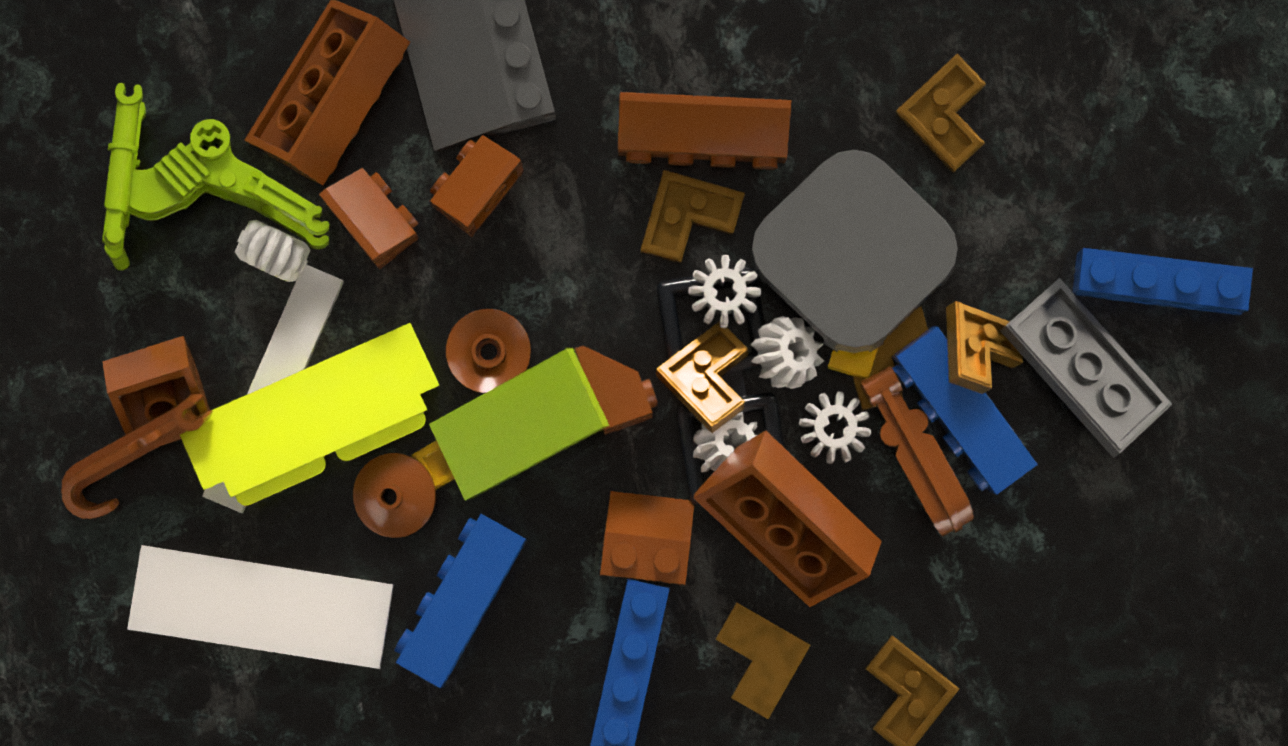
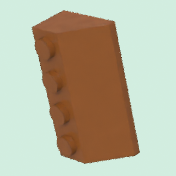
M330 0L244 141L297 173L324 185L329 175L336 169L338 160L349 142L358 133L360 124L371 106L380 97L381 90L393 70L402 61L403 54L411 42L378 17L337 0Z
M620 92L618 155L626 156V162L638 164L651 163V157L668 158V164L680 166L693 165L694 159L710 160V166L731 168L735 167L736 161L753 162L752 168L777 169L778 163H786L791 100Z
M767 431L736 447L696 491L693 497L809 607L869 577L882 542Z

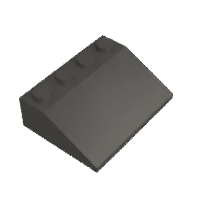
M394 0L403 36L411 42L407 47L435 152L466 144L471 139L478 141L482 135L489 138L556 120L525 0Z

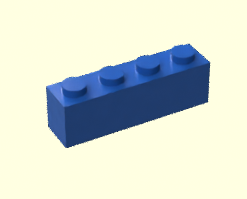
M1082 248L1076 256L1072 292L1075 296L1241 315L1249 309L1253 268Z
M938 326L930 327L891 356L897 364L892 368L897 378L906 389L913 386L922 398L917 402L918 407L924 411L931 423L936 420L939 421L947 434L942 436L944 443L956 458L963 454L972 467L966 472L981 492L987 488L990 493L997 495L1038 465L986 392L981 394L949 382L948 341Z
M480 514L477 521L471 517L467 521L458 537V540L464 543L456 558L448 555L437 574V577L443 580L435 595L430 592L426 593L415 613L422 618L414 632L406 629L394 649L395 652L400 654L396 661L397 664L439 688L444 687L527 541L522 536L483 514Z
M631 579L627 580L590 746H635L670 588Z

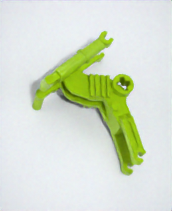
M119 83L116 86L117 106L112 143L108 144V151H111L104 202L106 215L102 242L105 244L106 254L117 270H125L130 265V260L123 247L125 229L129 227L130 214L144 220H158L179 210H186L204 192L254 209L304 239L313 249H323L329 244V237L327 235L321 238L313 236L323 235L329 230V222H321L315 219L322 216V207L314 205L266 176L260 170L238 160L231 151L229 131L220 121L207 119L199 122L192 129L190 144L184 146L180 142L175 149H172L154 167L147 170H137L136 168L140 166V160H137L141 123L146 116L145 104L142 102L143 92L140 85H135L134 94L127 97L125 96L126 89L124 84ZM216 143H217L218 145H220V148H219V149H217L216 147H214V145H215ZM204 145L208 147L207 151L202 149Z

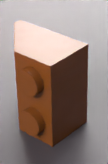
M484 135L477 142L471 139L466 143L456 157L460 164L451 175L444 172L430 190V193L434 195L430 200L432 207L471 237H473L524 172L521 160Z
M361 168L324 189L319 195L375 265L381 269L419 238L413 230L419 223L403 204L396 209L386 196L392 190L377 172L369 176Z
M184 336L102 361L107 394L125 434L177 407L187 397L195 393L203 394V398L191 407L192 413L200 416L210 410L196 364ZM180 435L164 443L163 445L180 440Z
M585 346L575 348L578 361L609 423V426L603 429L604 435L652 419L653 412L651 408L656 407L658 402L650 379L641 381L637 371Z
M611 491L600 575L685 585L694 504L690 500Z

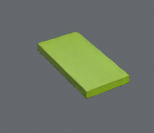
M568 348L429 425L466 501L477 497L609 426V423L573 348Z

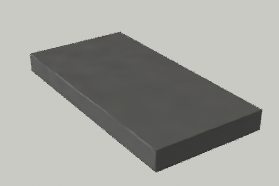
M1060 278L1000 330L1113 458L1120 454L1172 405L1168 398Z

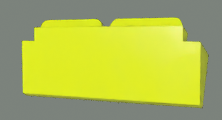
M408 323L212 410L211 417L202 426L194 431H186L180 437L203 490L224 482L230 498L235 496L238 503L247 506L322 473L326 467L323 456L335 451L341 460L349 461L421 429L426 421L423 412L427 408L420 394L439 386V383L411 323Z

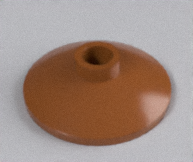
M480 309L462 317L452 328L446 344V358L454 377L465 387L480 393H487L525 372L531 356L530 341L524 327L516 318L497 309ZM486 345H493L497 348V355L492 360H485L481 356V350Z
M388 453L372 459L361 469L354 484L353 501L359 518L370 530L384 537L400 538L417 532L429 521L436 504V488L430 472L420 461L406 454ZM388 488L396 492L397 499L394 504H389L385 501L384 493Z

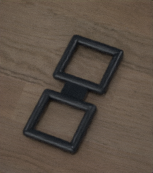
M744 268L740 275L743 277L749 272H753L754 269ZM693 276L662 281L657 286L668 360L683 349L675 296L688 294V289L691 286H704L696 281ZM758 279L747 284L746 287L759 288ZM724 281L723 286L719 282L713 288L716 290L733 287V284ZM760 296L745 297V299L757 306L754 313L746 311L751 343L755 339L760 338L758 329L765 325ZM751 346L752 352L748 353L746 358L727 371L721 378L745 402L744 409L741 412L748 413L762 410L765 431L785 448L776 396L770 392L746 395L743 371L762 368L761 364L751 362L754 357L758 356V351ZM684 405L677 410V420L689 496L692 504L701 506L693 498L696 491L704 484L703 472H701V459L693 457V451L698 447L693 441L696 434L695 421L698 419Z

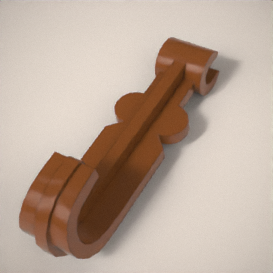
M891 366L861 381L860 386L872 407L877 405L886 421L880 432L882 442L889 447L899 446L896 459L940 535L943 537L952 531L956 533L962 530L963 525L973 521V510L934 436L923 433L928 427L927 415L920 409H908L900 394L903 391L902 386Z
M195 393L190 395L177 407L76 462L66 471L62 479L61 493L65 507L73 515L85 519L104 516L115 510L119 504L117 497L99 504L91 503L83 496V489L182 433L197 430L213 413L212 410L200 416L192 413L191 407L203 398V394Z

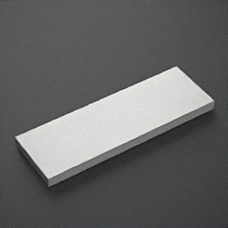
M141 545L127 629L381 669L394 585Z

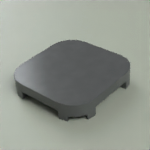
M849 150L838 152L824 161L764 218L755 231L751 254L754 271L762 284L767 283L824 339L823 344L836 352L841 350L858 353L864 351L872 352L883 345L884 340L941 285L944 286L952 274L958 247L955 234L946 220L884 161L869 152Z

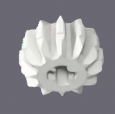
M253 220L249 221L245 230H242L235 253L240 260L287 282H293L297 280L300 272L304 271L308 262L307 257L311 250L305 242L263 222Z
M722 255L721 269L718 270L710 258L705 260V266L710 275L707 276L698 270H695L693 273V278L704 286H691L688 289L689 295L703 296V299L696 301L692 305L693 311L697 312L708 307L709 310L704 317V322L707 324L712 322L715 313L721 314V328H727L728 314L731 313L739 325L744 323L745 319L739 308L742 307L750 313H754L757 309V306L745 299V297H759L761 295L760 288L746 287L747 284L757 279L756 272H749L742 277L740 273L746 264L742 259L736 263L734 270L728 269L730 261L728 255ZM724 281L733 284L732 293L736 297L731 301L728 297H726L725 302L718 301L716 299L718 291L713 287L719 282L721 286L724 285Z
M782 316L773 319L772 322L758 329L760 338L755 339L750 345L758 351V356L754 357L751 362L761 364L762 369L759 378H770L772 387L781 388L786 386V388L793 389L801 387L805 381L812 380L817 376L815 367L820 366L824 362L817 354V350L823 343L814 341L815 330L810 326L805 327L803 318L795 317L789 319V317L785 318Z
M843 392L836 393L834 405L832 406L828 396L825 393L820 394L819 402L823 409L822 411L811 403H808L805 407V410L815 417V420L807 418L799 420L800 427L813 429L812 433L801 437L802 444H807L813 440L818 442L810 453L814 458L820 454L823 447L828 449L826 455V463L828 464L834 462L836 450H839L844 462L850 461L851 454L847 447L848 444L860 453L865 449L863 443L857 440L855 435L861 437H869L871 435V429L857 427V423L863 422L870 417L869 413L866 411L854 416L852 411L858 406L860 401L854 398L850 401L847 408L842 406L844 400ZM829 417H837L836 422L840 419L844 421L846 427L841 431L842 438L833 439V433L827 436L824 432V428L829 424Z
M741 412L713 433L702 424V430H698L693 438V441L698 445L693 451V457L704 459L705 461L701 466V472H708L710 469L715 471L736 447L757 436L753 433L757 428V422H752L749 425L743 423L744 416L743 412Z

